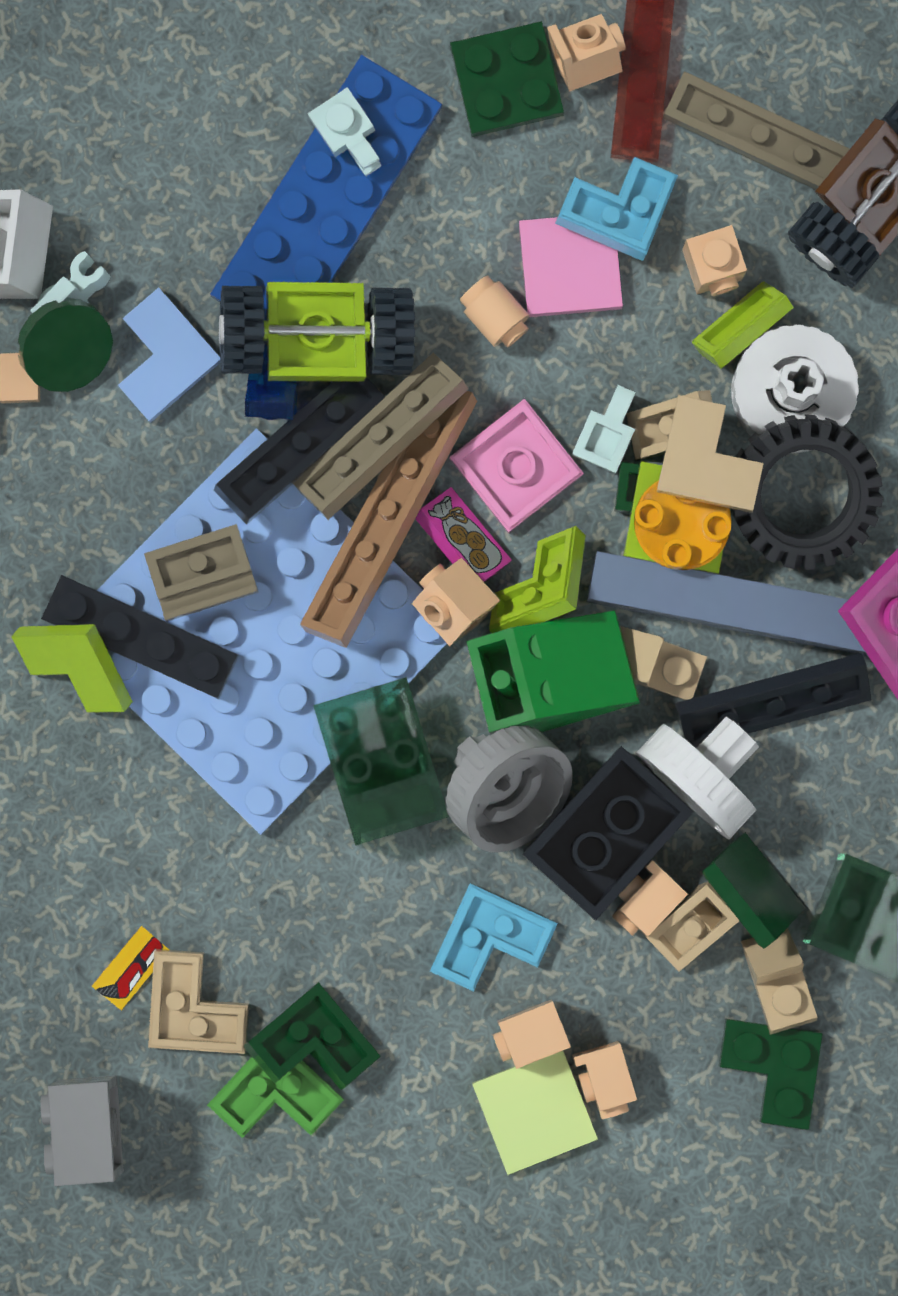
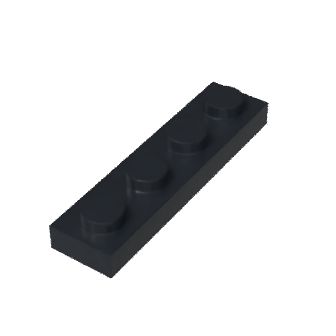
M367 377L364 381H333L215 485L214 491L247 525L286 491L305 471L380 403L385 396Z
M61 575L41 618L53 625L95 624L108 650L216 699L220 698L239 656Z
M862 653L677 702L675 705L681 736L697 748L725 717L734 721L749 734L864 703L872 699L867 664Z

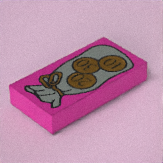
M452 487L422 507L415 518L452 564L462 558L484 583L512 561Z

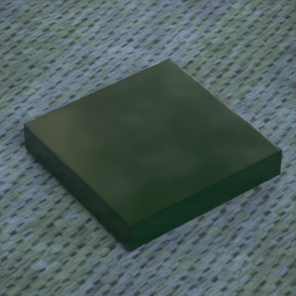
M746 832L735 839L702 871L704 877L763 949L777 940L805 909L804 905Z

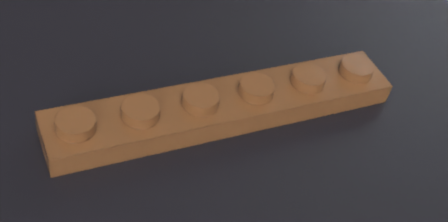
M466 391L382 470L300 623L305 632L347 648L477 403L472 392Z

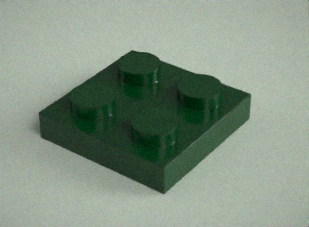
M542 21L450 42V50L471 137L564 116L563 105Z

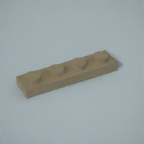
M685 71L663 115L664 119L815 190L850 150L837 142Z
M432 353L293 483L294 486L329 520L469 388L461 377L436 354Z

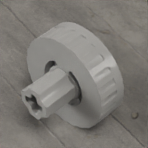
M510 726L509 728L498 730L487 737L484 734L478 737L469 736L457 747V757L453 761L457 768L448 784L446 810L453 823L480 849L488 852H505L516 849L541 834L562 810L572 785L573 774L571 764L566 755L543 733L530 726Z

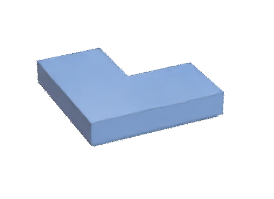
M159 287L123 318L125 323L153 355L118 384V387L150 423L220 363L219 355Z

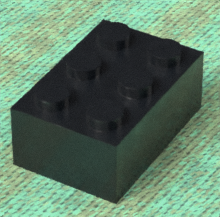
M620 746L524 851L522 856L588 916L596 921L694 811L626 749Z

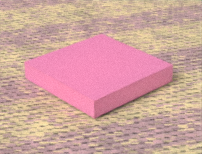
M557 217L519 221L526 309L530 315L529 317L622 309L618 250L555 224Z
M525 399L449 457L507 533H510L584 474Z

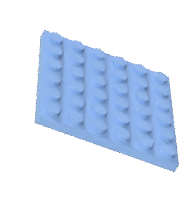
M256 428L97 591L165 621L144 553L237 524L259 592L167 621L171 625L239 655L219 699L113 651L108 650L133 701L129 707L262 835L426 667L447 643L411 604L423 589L394 561H392L347 648L304 631L300 623L354 522L341 510L327 520L292 484L246 525L217 495L214 487L223 477L267 440Z

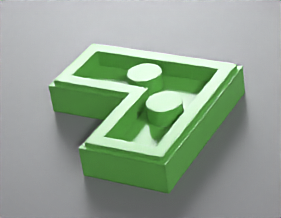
M251 1057L207 1106L241 1138L250 1131L274 1103H277L307 1133L312 1135L342 1103L344 1098L303 1060L274 1084L254 1058Z

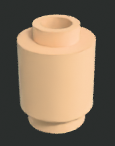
M489 275L480 279L460 298V302L466 307L465 315L493 347L503 342L508 348L529 329L524 322L530 315L500 281L495 283Z

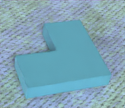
M634 157L618 195L574 177L555 224L643 261L678 175Z
M470 883L430 972L474 992L493 948L538 968L558 923Z

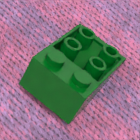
M615 610L511 627L466 641L488 730L491 735L503 728L523 725L544 732L640 703Z

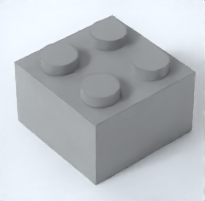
M117 1075L60 1079L49 1085L47 1095H41V1118L43 1125L50 1124L51 1127L50 1144L44 1145V1166L46 1174H54V1186L114 1182L124 1172Z

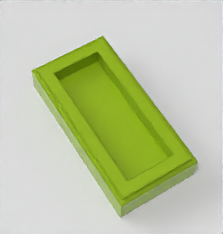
M763 281L693 339L692 344L703 357L722 369L794 307L786 295Z

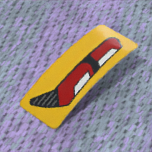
M141 926L94 982L92 987L122 1010L153 973L154 951L156 949H169Z

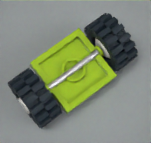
M268 282L266 286L267 320H264L262 286H222L219 316L220 366L222 373L261 374L264 341H267L268 381H364L366 378L365 342H368L367 357H369L368 366L370 374L410 375L412 372L413 353H415V312H413L414 298L411 288H371L367 321H365L364 283Z

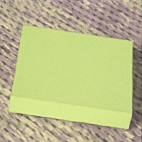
M564 1051L518 1069L513 1066L472 1083L507 1175L598 1140Z

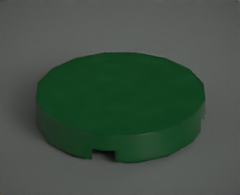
M68 298L70 301L58 303L55 300L42 305L28 317L20 330L18 338L20 365L36 385L49 391L70 392L86 386L101 374L110 360L113 346L110 325L93 305L81 299Z

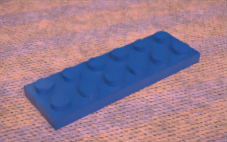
M361 55L338 93L348 87L373 124L375 131L365 137V139L379 157L381 167L365 176L348 150L335 157L315 128L210 293L211 297L220 302L222 286H262L264 320H267L266 286L268 282L332 283L439 114L442 104Z

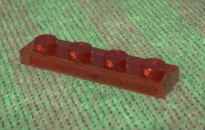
M626 0L623 28L626 50L621 51L620 60L623 72L619 73L610 158L633 160L634 157H637L647 162H658L674 0Z

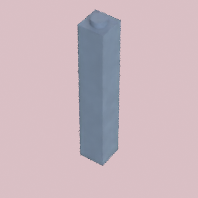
M599 551L595 555L586 600L588 603L852 654L862 653L863 656H868L838 612L849 599L693 569L674 570L656 562Z

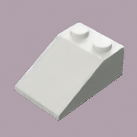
M0 190V299H39L42 293L53 206L23 190Z

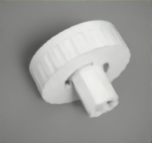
M786 325L770 330L750 345L737 364L731 384V398L735 414L744 430L750 436L755 432L758 436L767 430L765 425L772 421L776 425L784 423V417L795 415L797 419H805V414L816 415L820 420L829 418L836 421L839 426L844 427L855 410L857 395L859 394L858 374L854 367V362L840 342H837L830 334L824 333L817 328L804 325ZM796 374L804 376L803 384L806 386L802 393L793 391L794 383L790 380ZM771 389H772L775 400L779 403L780 406L784 407V408L787 409V410H791V411H801V410H804V409L809 408V407H810L812 404H814V403H815L819 408H817L815 405H813L811 408H809L807 411H804V412H800V413H790V412H786L785 410H783V409H781V408H779V407L777 406V404L773 401L771 392H770V391H766V390H771ZM800 450L793 453H801L811 450Z
M725 717L697 748L692 746L673 729L663 724L636 752L643 763L673 793L727 839H730L756 811V808L729 779L759 746L739 725L728 717Z

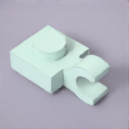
M348 87L308 113L309 119L335 157L348 150L365 176L381 167L379 157L365 139V137L375 131L374 126Z
M85 251L81 252L71 263L70 280L68 281L63 276L55 285L44 290L38 299V303L30 311L33 313L42 305L55 300L58 303L70 301L68 298L81 299L89 303L87 299L93 293L105 287L111 276L102 266L96 269L92 275L85 276L87 269L92 266L94 261Z
M618 385L605 415L591 410L572 456L616 474L635 431L634 428L622 424L635 395L634 391Z

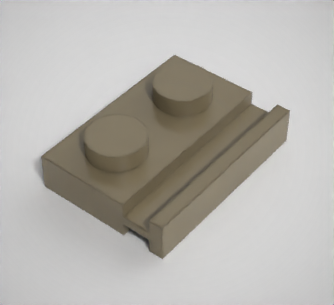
M237 524L144 553L166 622L259 592Z

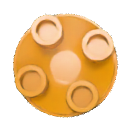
M658 480L644 492L635 510L634 528L641 548L653 561L674 570H691L708 564L721 553L728 541L731 531L730 509L658 493Z

